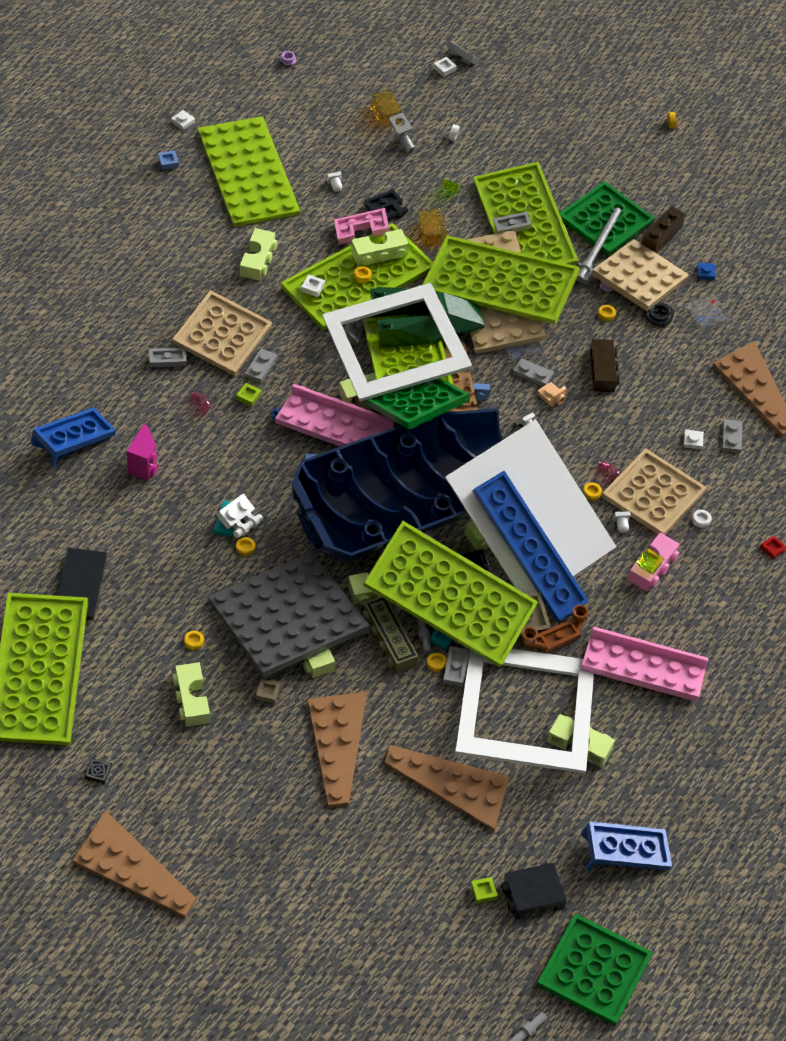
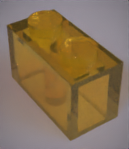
M392 89L372 94L370 106L372 110H375L377 122L380 121L382 127L391 125L389 118L402 113ZM396 119L395 123L399 124L402 120Z
M439 208L419 210L418 223L424 246L442 245L448 235L447 228H444V215H441Z

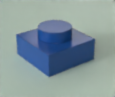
M697 263V279L715 280V264Z

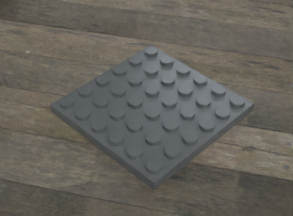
M312 552L208 596L209 602L263 678L370 631L369 624Z

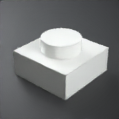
M447 57L433 64V68L443 77L455 72L457 67Z
M182 110L171 118V122L180 129L185 130L195 123V118Z
M308 275L301 287V292L318 297L325 285V280Z
M685 430L683 447L702 450L704 432Z

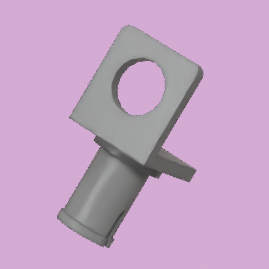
M404 113L390 117L389 121L396 131L392 143L400 142L406 153L415 150L416 147L409 138L412 127ZM395 120H403L404 126H397Z

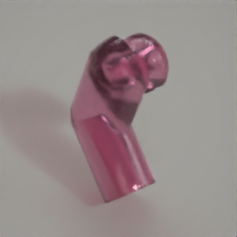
M197 391L192 392L190 399L201 403L199 410L207 413L209 407L211 408L212 406L209 398Z
M600 461L598 469L610 473L609 479L611 481H614L621 474L615 465Z

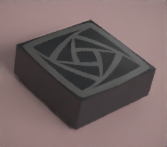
M91 759L85 779L105 784L112 764Z

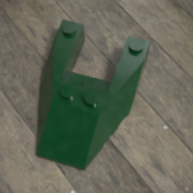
M392 287L371 288L370 300L408 289ZM436 292L456 334L463 331L466 334L485 328L479 305L443 292ZM424 301L372 316L407 313L409 317L377 320L379 348L437 343V339L442 338Z

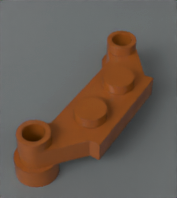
M576 605L573 608L571 620L539 634L533 627L524 628L521 636L523 646L545 650L548 653L580 639L581 628L588 617V608L584 605Z

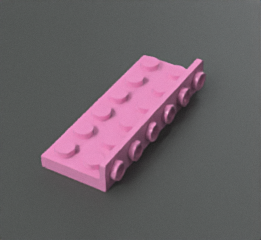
M296 384L292 385L291 395L275 418L276 424L340 447L395 426V421L386 416Z
M593 627L581 670L697 702L708 658Z

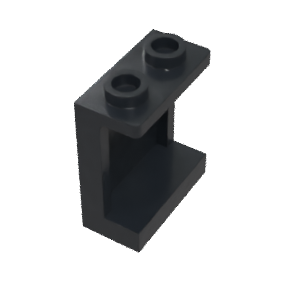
M554 863L505 873L504 881L501 882L503 894H507L509 901H507L508 910L510 913H514L515 920L520 919L522 913L554 906L556 911L565 908L567 899Z

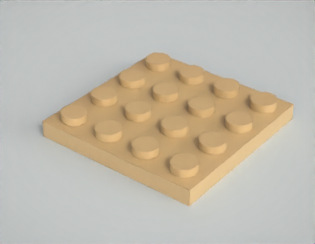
M635 239L595 267L591 274L646 311L678 288L689 277V274L643 246Z
M210 290L175 335L172 343L180 348H185L186 351L236 376L271 329L272 322Z
M645 448L602 493V498L623 512L630 511L632 518L653 532L666 535L706 492L707 487Z

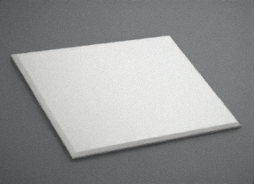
M536 419L445 477L514 587L525 594L537 591L472 492L474 488L505 470L573 576L616 548L613 540Z

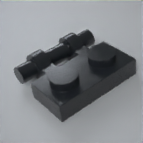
M394 189L364 200V206L368 211L385 208V211L392 209L393 211L386 212L388 222L392 218H400L403 214L408 213L407 206L400 207L402 199Z

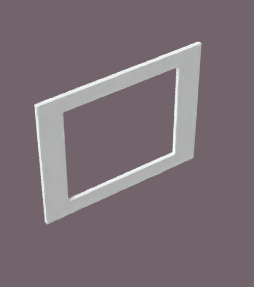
M431 283L322 314L359 401L473 368ZM424 301L452 357L367 382L342 325Z
M511 649L502 664L511 667L578 676L572 752L474 737L483 662L493 663L470 650L455 754L586 774L594 673L581 670L583 659Z

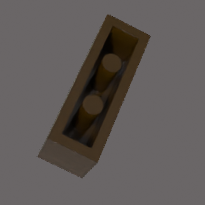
M671 206L643 234L641 244L657 254L683 227L686 214Z
M592 339L590 358L593 391L615 392L616 386H619L620 376L616 375V372H618V361H615V358H617V347H614L613 340Z

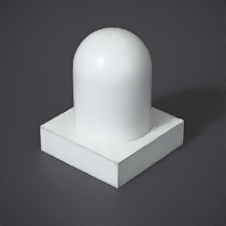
M341 171L327 175V184L331 183L332 189L335 192H339L342 189Z
M531 413L515 423L516 425L522 424L524 427L532 422L531 418L535 415Z
M630 511L615 512L613 516V521H617V528L621 533H626L629 529Z

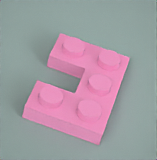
M385 208L334 220L339 245L351 243L352 239H356L354 231L371 227L373 237L383 236L385 232H390Z

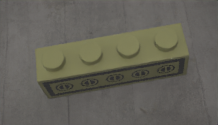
M381 596L364 602L361 615L369 623L372 637L377 638L380 652L385 653L388 667L390 669L393 668L395 674L417 667L419 656L389 601Z

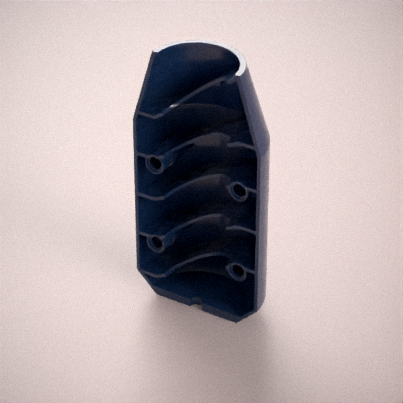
M499 409L447 412L413 429H407L399 425L302 460L292 481V497L299 505L296 512L311 544L326 555L342 563H348L385 549L402 521L425 534L470 517L445 477L503 440L499 425ZM388 507H394L396 510L389 509Z

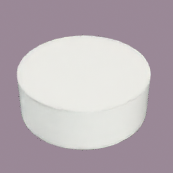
M453 124L448 137L449 141L454 142L460 129L458 125Z
M705 510L694 512L692 522L695 526L706 528L711 523L712 517L709 512Z

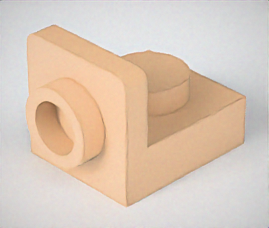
M550 382L539 389L537 394L553 407L565 401L567 388L562 387L559 389Z

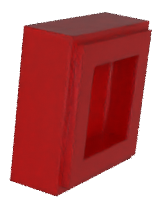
M774 535L760 545V548L773 560L786 551V546Z

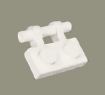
M244 494L216 513L227 529L233 526L236 530L233 532L235 538L245 536L251 528H256L263 520L261 514L256 516L251 514L255 508ZM242 518L246 521L245 524L241 523L240 520Z

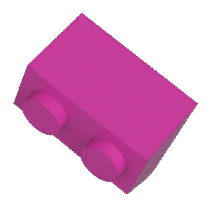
M143 424L127 450L128 474L149 481L151 476L157 474L158 454L156 453V444L149 428Z

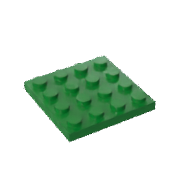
M605 181L560 212L564 224L592 245H595L614 209L619 208L621 213L600 249L608 257L651 226L655 221L652 215Z
M438 378L365 400V405L407 429H413L424 422L431 421L438 415L447 413L455 407L462 406L470 401V395L447 381Z
M575 913L539 978L537 986L616 1026L653 952Z

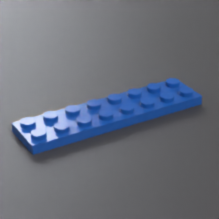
M505 470L472 490L536 591L541 593L543 602L556 622L572 613L576 605H584L589 602Z

